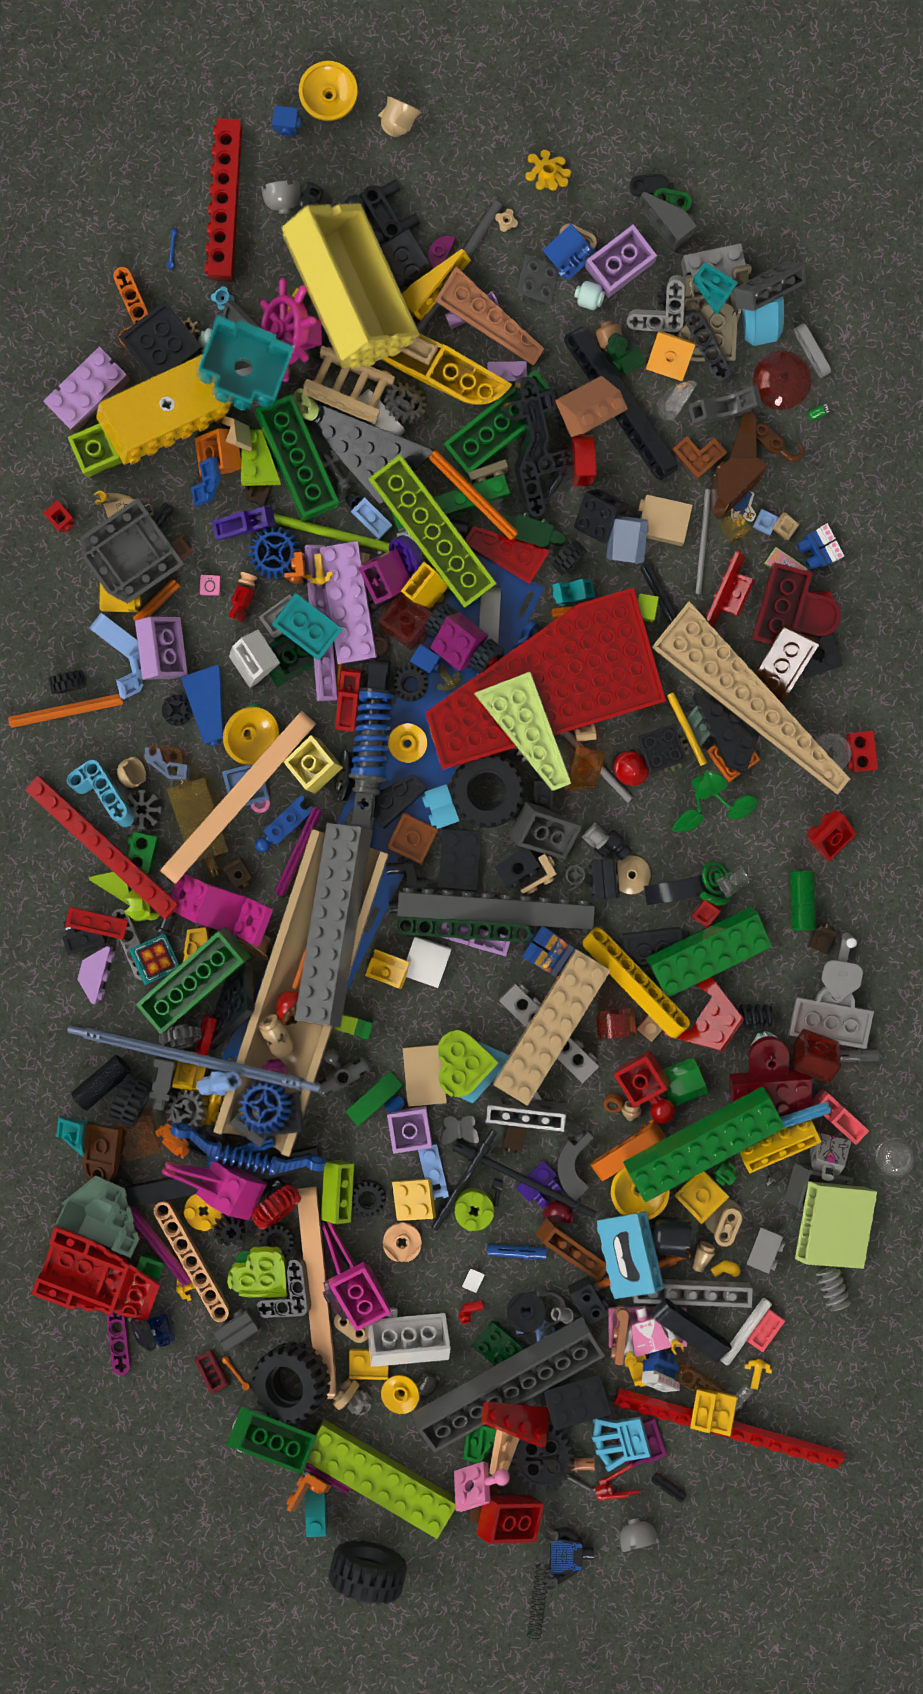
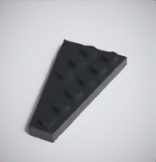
M408 227L380 245L399 289L413 284L433 269Z

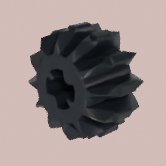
M221 1213L222 1218H215L217 1224L212 1225L213 1236L221 1245L224 1243L226 1246H229L231 1242L236 1245V1240H242L241 1234L246 1233L244 1228L245 1222L243 1219L225 1216V1214Z

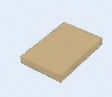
M439 1045L403 1048L408 1107L447 1103L446 1093L440 1087L439 1071L443 1066L438 1054Z

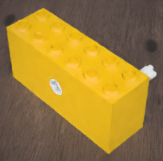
M203 354L99 403L96 418L124 465L128 463L135 464L141 459L140 457L145 455L151 456L163 446L165 448L170 447L176 440L180 438L186 439L192 435V432L196 430L203 431L209 427V424L222 422L223 418L227 416L231 402L223 403L216 400V396L212 395L215 383L211 382V385L201 382L199 380L200 377H197V369Z

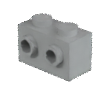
M761 1227L747 1265L768 1274L771 1270L775 1271L779 1261L775 1258L778 1251L782 1253L786 1243L783 1241L784 1236Z

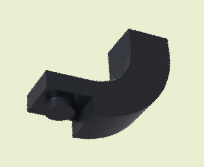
M702 875L644 886L647 905L698 897L702 892L710 893L704 885Z

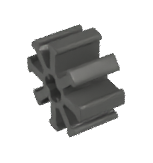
M139 790L140 802L135 798L134 794H129L126 799L134 804V808L129 807L134 812V821L131 825H134V822L139 819L138 829H148L146 827V818L153 826L160 823L152 815V812L164 813V807L152 808V805L157 800H160L158 795L152 794V797L147 801L148 791ZM140 806L147 807V809H145L147 810L146 814L139 813V811L141 810L139 809Z

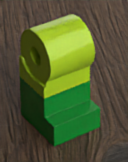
M343 1014L341 1027H334V1029L368 1040L374 1021Z

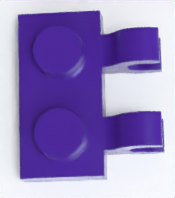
M544 1160L527 1176L545 1186L548 1185L559 1193L562 1191V1187L554 1180L557 1176L556 1172ZM521 1182L516 1186V1189L528 1202L534 1198L542 1208L548 1204V1200L539 1191Z

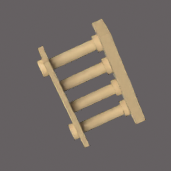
M322 346L320 358L324 359L315 380L306 379L303 394L376 425L380 412L376 406L385 386L391 388L394 384L395 376H392L388 371H381L371 366L366 368L360 366L356 369H351V367L341 368L333 388L325 387L322 385V382L330 364L333 363L340 367L341 364L332 347ZM350 370L360 376L351 396H346L340 393V390ZM368 378L378 382L370 402L365 404L360 402L358 398Z

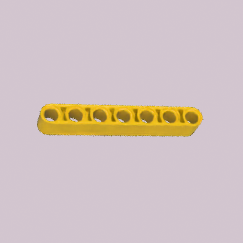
M594 928L584 938L583 947L598 963L611 970L609 974L667 1035L677 1038L689 1027L690 1021L687 1016L604 930Z

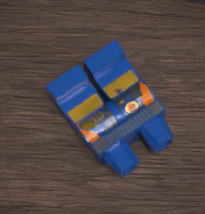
M541 926L533 941L546 948L548 952L531 942L522 958L556 977L559 976L564 968V963L566 960H569L574 952V947L546 927Z

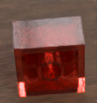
M401 592L378 622L382 630L409 650H412L426 632V621L430 619L429 616L433 613L424 606L413 602Z
M803 1028L793 1043L794 1070L831 1083L841 1068L839 1041Z

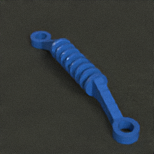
M181 1122L173 1123L170 1131L175 1137L190 1138L216 1163L221 1157L222 1164H225L229 1159L230 1166H233L235 1161H237L238 1168L245 1163L246 1170L249 1169L250 1165H253V1172H256L257 1168L261 1167V1174L268 1169L270 1176L305 1166L314 1171H323L326 1165V1160L316 1155L289 1160L273 1156L271 1161H268V1154H265L264 1158L261 1159L260 1152L253 1157V1151L250 1150L248 1155H245L244 1148L240 1154L237 1152V1147L230 1152V1145H227L222 1150V1143L208 1141L192 1127Z

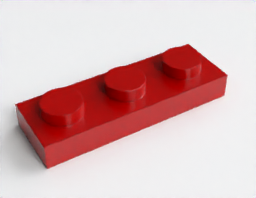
M69 907L65 927L124 939L128 919Z

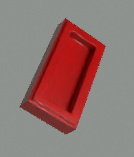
M205 1014L203 1016L201 1024L202 1039L197 1041L195 1047L196 1053L205 1056L208 1055L217 1021L211 1015Z

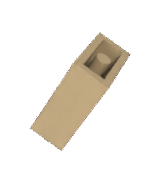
M646 495L644 500L641 499L638 511L642 512L640 519L648 520L649 529L646 538L682 546L685 541L692 505Z

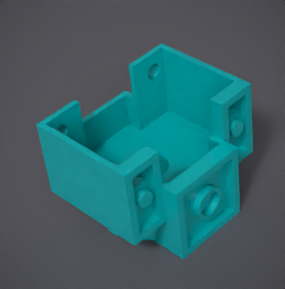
M217 315L197 369V377H200L199 380L209 385H211V382L215 383L212 395L216 396L215 399L220 402H232L234 407L243 411L245 409L250 410L253 399L262 407L268 408V405L272 407L294 347L276 340L277 335L241 320L235 323ZM238 362H246L250 365L252 371L247 376H241L235 371V365Z

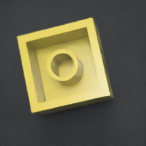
M312 735L283 761L307 791L314 794L343 768L324 743Z

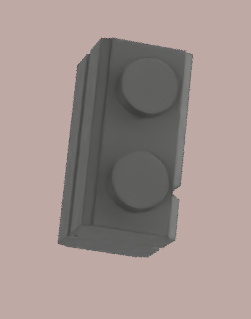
M242 1307L232 1313V1318L216 1324L217 1327L214 1330V1335L226 1352L260 1330V1324L248 1307L244 1310Z

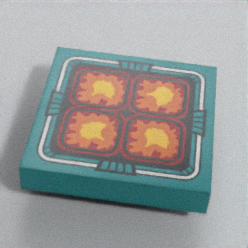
M165 934L129 949L144 985L171 974L179 966Z

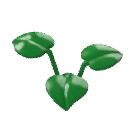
M706 770L704 776H697L691 783L696 791L694 796L697 801V810L689 809L684 812L671 830L673 832H689L701 825L704 815L700 813L702 811L700 799H706L715 795L728 809H731L727 815L733 820L742 819L751 814L758 805V801L753 795H744L738 798L733 805L728 804L718 794L726 788L727 780L716 772Z

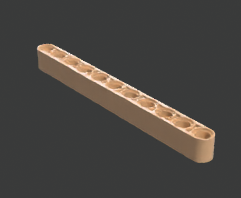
M301 711L160 871L176 884L314 728L316 723Z
M317 1187L297 1188L302 1198L298 1203L303 1260L307 1267L311 1299L309 1321L312 1348L316 1350L314 1353L322 1356L323 1364H327V1374H330L331 1379L328 1382L331 1387L330 1392L327 1394V1399H333L338 1393L318 1190Z

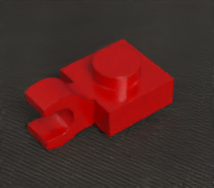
M237 585L231 604L234 606L229 613L230 618L235 619L238 614L237 621L243 622L245 620L244 608L248 609L254 590Z

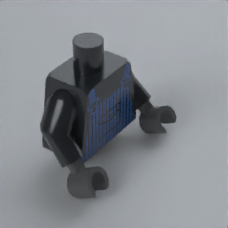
M566 1526L555 1528L554 1530L550 1527L546 1529L550 1534L545 1539L550 1542V1572L553 1577L547 1576L544 1581L550 1583L546 1587L550 1591H555L560 1583L581 1571L582 1560H594V1548L582 1547V1537Z

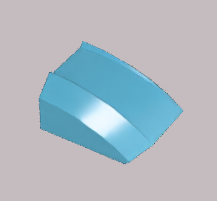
M783 296L755 311L742 309L744 339L748 343L757 346L776 342L779 339L784 326Z

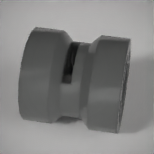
M570 866L565 872V878L570 884L578 885L584 881L585 871L580 866Z

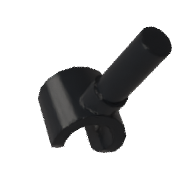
M494 1178L491 1188L496 1190L494 1206L498 1207L500 1193L503 1189V1181Z

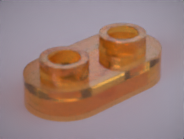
M148 747L151 748V754L156 752L157 748L162 749L163 758L167 764L169 762L181 764L183 761V753L177 747ZM172 753H176V760H171L170 756Z

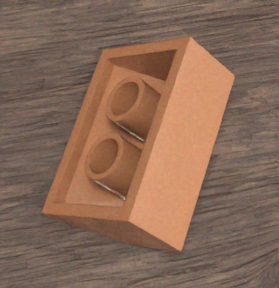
M602 376L555 400L571 437L583 434L628 409L620 390Z

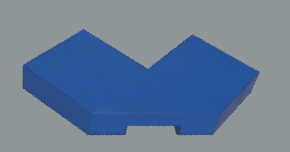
M211 457L199 463L203 482L191 487L194 506H202L213 500L221 477L217 457Z

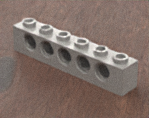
M514 983L499 998V1001L527 1028L531 1021V1015L537 1012L541 1003L535 997L531 999L527 995L529 991L522 984L518 986ZM518 1000H527V1007L519 1009L517 1007ZM569 1037V1047L566 1050H561L557 1059L584 1083L599 1067L596 1063L598 1059L591 1052L587 1054L583 1050L584 1045L577 1038L573 1041ZM576 1054L583 1056V1060L579 1064L572 1061L573 1056Z
M662 1279L663 1290L651 1294L632 1296L634 1303L659 1304L664 1298H667L676 1305L752 1308L753 1288L747 1282Z

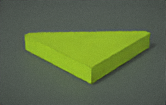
M114 872L89 877L90 881L130 905L128 901L123 899L130 892L129 886Z

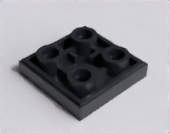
M675 724L637 736L649 774L687 761Z

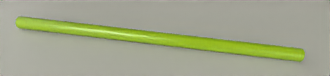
M274 513L275 523L278 525L348 543L358 541L360 546L389 552L390 543L306 521L302 522L298 519ZM421 551L423 562L430 563Z

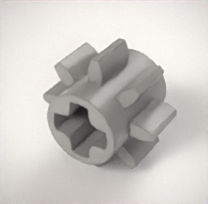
M357 1390L348 1402L347 1408L352 1414L364 1415L371 1408L369 1401L372 1398L367 1392L364 1393L363 1390Z

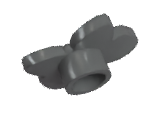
M466 1115L461 1120L454 1116L445 1117L444 1125L447 1129L442 1134L441 1142L443 1145L449 1144L457 1138H464L469 1142L479 1143L477 1130L473 1128L475 1118L472 1115Z

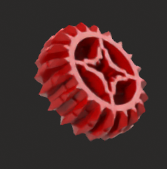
M286 1185L262 1201L251 1214L256 1226L260 1229H267L296 1208L302 1199L298 1190L293 1185Z

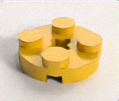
M194 1194L185 1204L184 1217L193 1228L208 1231L212 1229V1225L217 1224L215 1218H222V1212L210 1207L197 1194ZM200 1206L202 1208L207 1206L208 1216L206 1214L201 1215V1211L198 1208Z

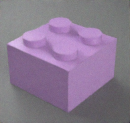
M427 1106L401 1109L397 1112L387 1113L393 1154L432 1148Z

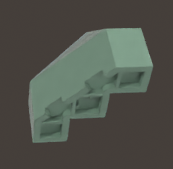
M94 1176L61 1203L64 1207L55 1223L57 1225L112 1248L111 1250L130 1258L139 1241L138 1233L133 1225L132 1212L127 1204L125 1188Z

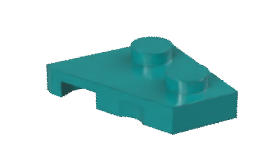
M706 262L703 263L693 279L717 315L738 284L737 281Z

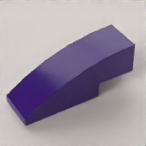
M264 506L212 521L215 540H223L263 531L264 528L270 529L271 527H276L272 507Z

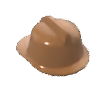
M263 935L260 946L253 945L241 938L237 939L248 953L262 960L269 959L266 952L271 939L266 935Z

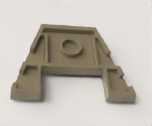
M750 264L732 267L733 279L738 282L736 287L747 282L748 276L751 273ZM682 276L686 282V309L688 312L691 310L700 312L702 305L708 302L702 293L694 294L692 276ZM733 291L726 302L730 303L736 312L738 324L741 308H736L735 291ZM694 315L691 316L692 321L697 320V318Z

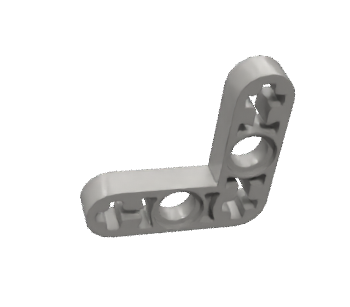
M674 275L668 280L666 311L632 310L627 318L628 327L632 330L680 331L683 327L685 313V279L682 276ZM674 283H678V293L674 294ZM673 300H678L681 303V306L678 308H674L671 306L670 302ZM674 314H677V325L673 324ZM634 317H637L638 323L634 322ZM658 317L661 322L655 325L651 323L650 319Z

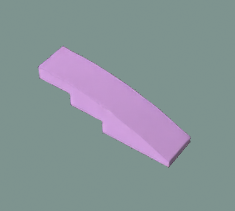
M444 923L441 927L444 934L450 930V926L447 923ZM462 925L461 933L463 935L468 934V925ZM480 928V934L485 937L489 931ZM442 937L503 956L507 955L510 944L507 941Z

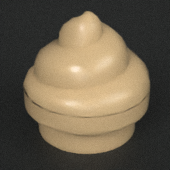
M626 1101L622 1107V1113L628 1121L631 1122L641 1115L640 1105L633 1107L630 1101Z

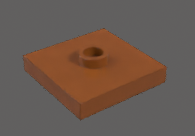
M403 813L387 848L422 864L439 829Z

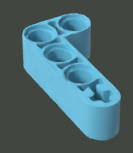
M89 760L68 775L67 784L77 793L84 794L93 788L111 818L120 826L128 827L133 823L134 815L107 771L97 761Z

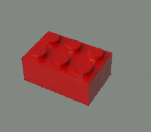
M490 1495V1503L482 1505L476 1535L489 1544L536 1542L544 1503L531 1495Z

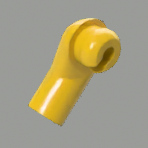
M727 1260L710 1269L715 1277L724 1272L731 1274L733 1277H737L741 1273L738 1264Z

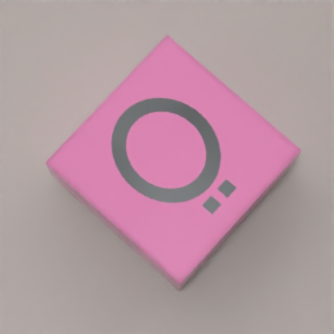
M201 575L200 595L220 596L221 576Z

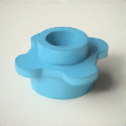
M222 286L211 295V300L217 303L219 310H224L226 302L229 300L234 301V297L229 294L226 287Z

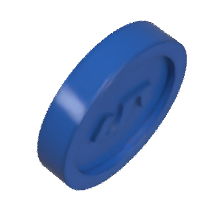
M392 1096L384 1103V1106L388 1112H397L404 1106V1101L400 1096Z

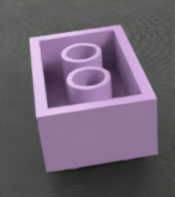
M632 225L588 258L585 268L596 283L602 286V291L609 298L653 265L657 255L636 227Z
M148 617L136 620L142 680L174 679L188 675L181 618Z

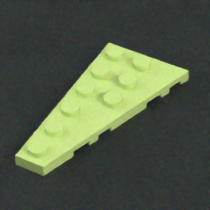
M530 672L474 693L552 791L571 784Z

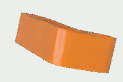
M119 267L114 271L113 277L130 317L135 324L149 312L132 274L127 268ZM122 276H125L128 285L125 286V284L122 281ZM130 293H136V297L133 300L127 299ZM138 311H144L142 317H135V314ZM128 327V328L124 329L123 331H121L120 335H122V334H123L125 331H127L130 327ZM120 340V342L122 343V345L124 346V348H125L126 350H128L127 347H126V346L123 344V342Z
M650 1120V1124L647 1126L643 1125L638 1133L604 1153L590 1164L601 1181L624 1169L623 1161L665 1139L666 1135L656 1121Z

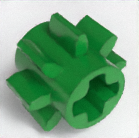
M729 1161L727 1164L721 1162L714 1170V1174L717 1175L715 1180L722 1186L725 1183L731 1185L738 1176V1173L735 1172L736 1166Z

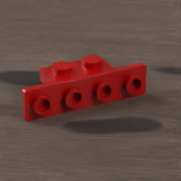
M736 551L735 555L731 557L727 573L721 579L719 591L714 595L712 607L706 613L705 619L712 628L715 627L722 611L739 617L755 582L752 578L738 574L745 560V556L739 551Z

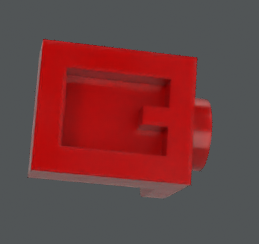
M703 900L691 917L707 928L721 912L722 906H717Z

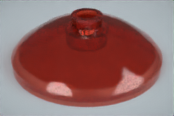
M776 351L765 356L757 364L753 374V386H758L763 404L773 409L786 410L797 406L805 399L811 387V373L805 361L798 355L788 351ZM785 374L787 376V380H783L781 378V375Z

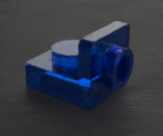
M166 1314L147 1320L151 1330H154L156 1333L154 1339L157 1346L164 1347L169 1345L170 1341L175 1340V1336L171 1334Z

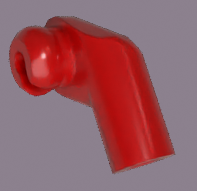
M482 1300L468 1302L463 1305L459 1312V1319L462 1324H468L471 1321L470 1317L474 1311L483 1310Z

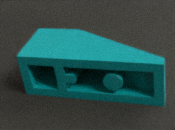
M309 1487L305 1493L306 1537L326 1536L328 1528L326 1493L318 1494L309 1489Z

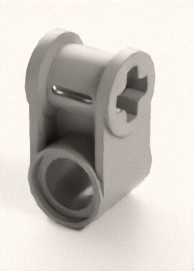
M596 823L582 835V838L590 846L597 849L602 847L610 837Z

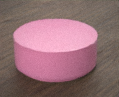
M270 800L251 804V807L255 812H266L270 807Z

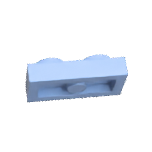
M366 498L351 511L379 540L393 526Z

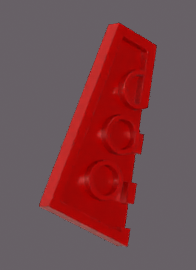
M473 526L465 539V542L471 549L529 585L550 550L535 547L515 539L510 540L508 537Z

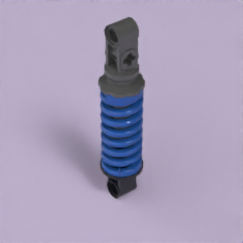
M370 659L368 685L366 688H359L358 690L359 700L365 704L358 706V711L363 714L358 715L356 720L363 725L355 727V731L360 735L354 738V742L359 744V746H355L353 752L358 756L352 758L354 768L351 769L349 777L355 780V787H353L352 791L356 793L351 826L363 827L372 831L374 826L376 795L380 794L378 789L379 783L386 781V767L381 765V762L387 761V756L382 755V751H387L388 746L384 745L383 741H388L390 737L384 734V731L390 730L391 726L384 724L383 720H391L392 715L384 713V709L391 710L393 705L385 702H391V699L396 694L393 691L387 690L391 661ZM366 799V802L369 803V806L365 807L364 809V807H362L360 804L364 803Z

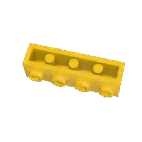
M808 1120L772 1134L740 1152V1155L750 1174L822 1142L812 1120Z

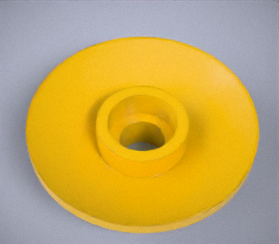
M414 724L399 725L389 736V750L394 758L401 762L411 763L417 761L426 751V735L421 728ZM406 740H410L412 742V745L410 747H406L404 745V742Z
M395 1375L387 1379L383 1384L381 1398L384 1405L390 1411L397 1414H406L417 1406L420 1393L412 1379L404 1375ZM400 1389L405 1392L404 1395H401L399 1393Z

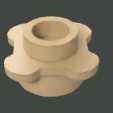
M507 209L506 212L498 213L495 216V220L499 222L502 232H506L518 225V221L514 218L513 210Z

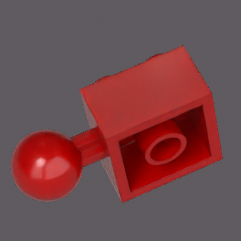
M651 1050L616 1069L613 1075L633 1107L649 1100L652 1104L650 1114L654 1121L660 1124L672 1121L675 1116V1107L671 1101L662 1099L659 1095L668 1089L670 1081Z

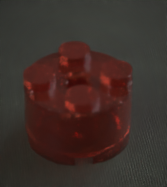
M631 1009L618 1010V1014H612L611 1011L598 1012L599 1016H596L598 1040L603 1039L602 1035H605V1039L629 1037L630 1032H632V1036H637L635 1013L631 1012Z

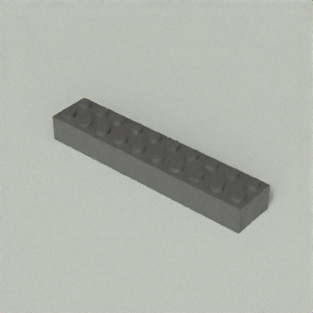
M331 823L326 825L295 1020L341 1027L372 830Z
M581 1317L413 1412L412 1415L417 1430L435 1453L485 1425L481 1423L483 1403L495 1402L520 1405L605 1357L593 1332L584 1318Z

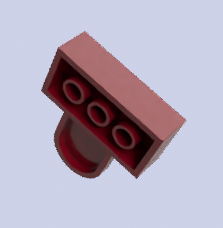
M774 562L770 569L751 640L772 645L783 625L815 636L828 635L835 631L840 623V608L831 598L808 592L813 572Z
M765 1036L759 1038L751 1045L748 1055L749 1072L729 1074L730 1104L763 1086L779 1116H785L812 1107V1079L808 1069L789 1070L788 1049L785 1043L777 1037Z

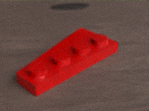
M495 1402L483 1403L481 1423L536 1446H546L549 1420L548 1407Z

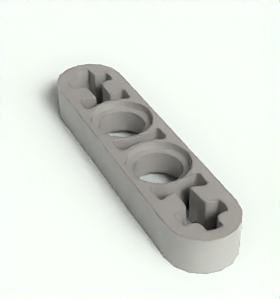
M117 909L112 913V916L118 917V912L125 914L126 917L124 919H128L130 924L129 927H126V930H131L134 935L131 941L120 939V942L135 977L142 980L129 952V949L142 944L132 918L124 912L125 909Z

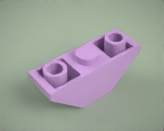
M106 946L82 960L77 980L92 1004H97L99 1000H103L105 989L102 988L104 981L107 982L110 975V970L107 969L109 962L112 963L114 960V946Z

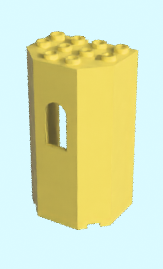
M338 204L332 208L331 205L306 206L282 227L283 238L307 287L309 296L342 369L350 367L351 369H356L360 366L370 367L378 360L399 354L402 347L414 343L413 339L420 334L361 204Z

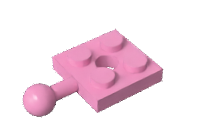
M484 1461L454 1471L456 1511L463 1512L490 1503L489 1485L498 1484L502 1486L507 1484L510 1478L509 1473L505 1469H498L493 1476L489 1477V1465ZM474 1483V1487L470 1490L471 1484Z

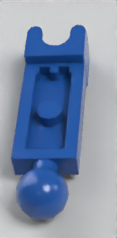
M303 795L295 800L292 805L263 830L267 836L256 840L255 848L257 851L262 853L268 851L271 842L278 845L310 815L313 806L306 810L302 808L301 805L305 800Z

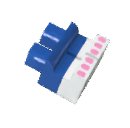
M828 523L806 535L797 544L801 554L810 550L813 557L805 560L809 570L818 567L819 569L844 557L837 541L829 544L835 540V537Z
M663 1350L650 1353L649 1359L643 1360L642 1384L662 1392L679 1391L680 1383L675 1381V1373L679 1371L680 1367L674 1364V1355L669 1353L663 1354Z

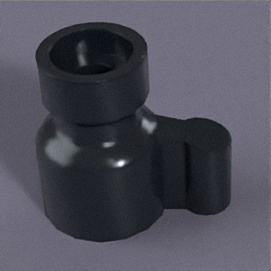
M614 829L608 834L610 837L599 849H594L602 857L611 852H616V856L622 861L630 854L632 849L628 845L623 844V837Z

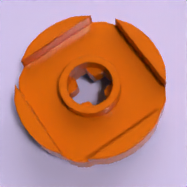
M169 1124L161 1125L155 1131L157 1137L161 1135L164 1138L162 1143L176 1156L181 1154L183 1159L189 1153V1148L187 1147L189 1143L186 1139L173 1136L170 1132L172 1127Z

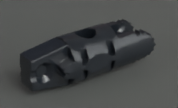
M342 750L340 753L339 763L343 768L336 774L334 783L335 800H348L353 781L349 774L351 769L354 768L352 758L356 756L354 752Z

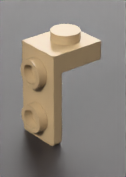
M543 854L537 857L547 875L521 889L522 894L526 892L529 895L538 889L536 886L542 882L546 885L555 880L553 877L556 875L553 869L555 863L550 855L546 857Z

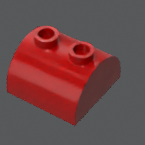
M834 809L831 813L823 815L821 823L817 827L814 826L809 829L806 839L829 862L856 833L846 817Z

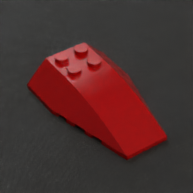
M55 1226L49 1242L51 1246L31 1295L68 1309L82 1308L84 1311L89 1312L96 1310L103 1311L104 1314L112 1315V1313H117L125 1317L148 1320L160 1284L93 1239Z

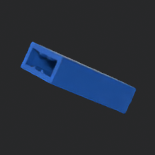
M215 665L181 677L203 743L205 745L209 744L210 747L221 744L220 740L223 739L224 733L221 667Z

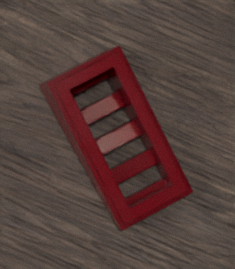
M212 1349L194 1359L211 1395L231 1385ZM210 1357V1362L206 1363L205 1365L201 1363L202 1361ZM213 1365L214 1369L208 1372L205 1370L206 1368ZM217 1372L218 1376L212 1379L209 1377L213 1373ZM220 1379L221 1383L215 1386L214 1382Z

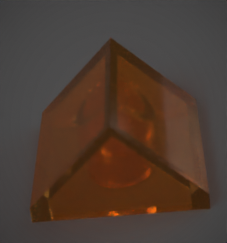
M577 745L568 772L571 784L566 785L565 790L595 789L606 754Z

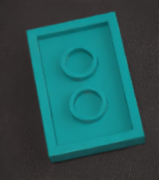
M297 593L293 594L271 623L317 660L321 659L343 630Z

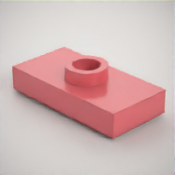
M769 1309L749 1336L747 1342L761 1352H764L785 1323V1319Z

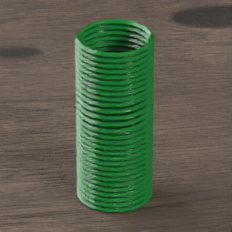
M815 871L789 872L790 907H800L791 908L792 930L817 929L815 918Z

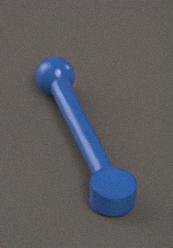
M175 228L170 231L172 235L170 257L166 264L170 270L174 268L175 237L178 234Z

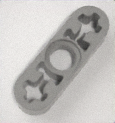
M803 323L794 328L795 336L818 376L823 378L830 374V366L808 327Z

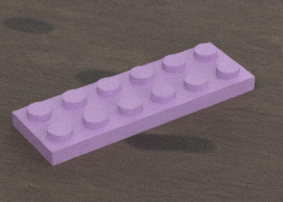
M354 541L321 547L320 553L322 554L324 577L327 576V572H333L331 580L325 583L330 617L334 623L343 629L334 640L338 664L377 658L366 584L358 569L362 563L359 542Z

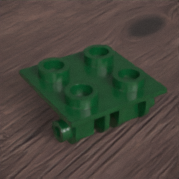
M493 1320L489 1323L488 1328L471 1344L475 1350L494 1366L514 1356L524 1348L520 1344V1340L511 1336L512 1333L507 1334V1329L503 1330V1327Z

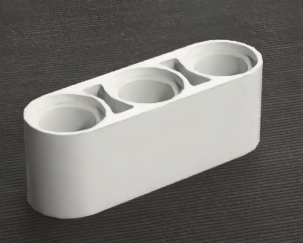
M367 389L359 396L358 400L368 404L373 392ZM379 400L376 408L380 412L375 426L401 436L405 429L398 420L395 421L393 415H388L390 411L386 410L383 403Z

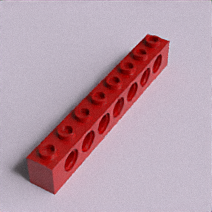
M217 118V125L213 126V137L216 138V144L212 145V157H215L214 164H211L213 184H210L209 193L212 196V203L208 205L211 223H207V235H210V241L206 242V254H209L208 262H205V274L213 281L233 282L243 131V126L239 119ZM226 139L232 140L228 145L222 144ZM223 159H230L228 164H221ZM223 178L229 179L226 184L220 183ZM221 198H228L226 203H219ZM220 217L227 218L224 223L217 222ZM218 237H226L223 242H216ZM220 255L224 256V260H223V261H221V262H216V261H215V259H216L217 256H220Z

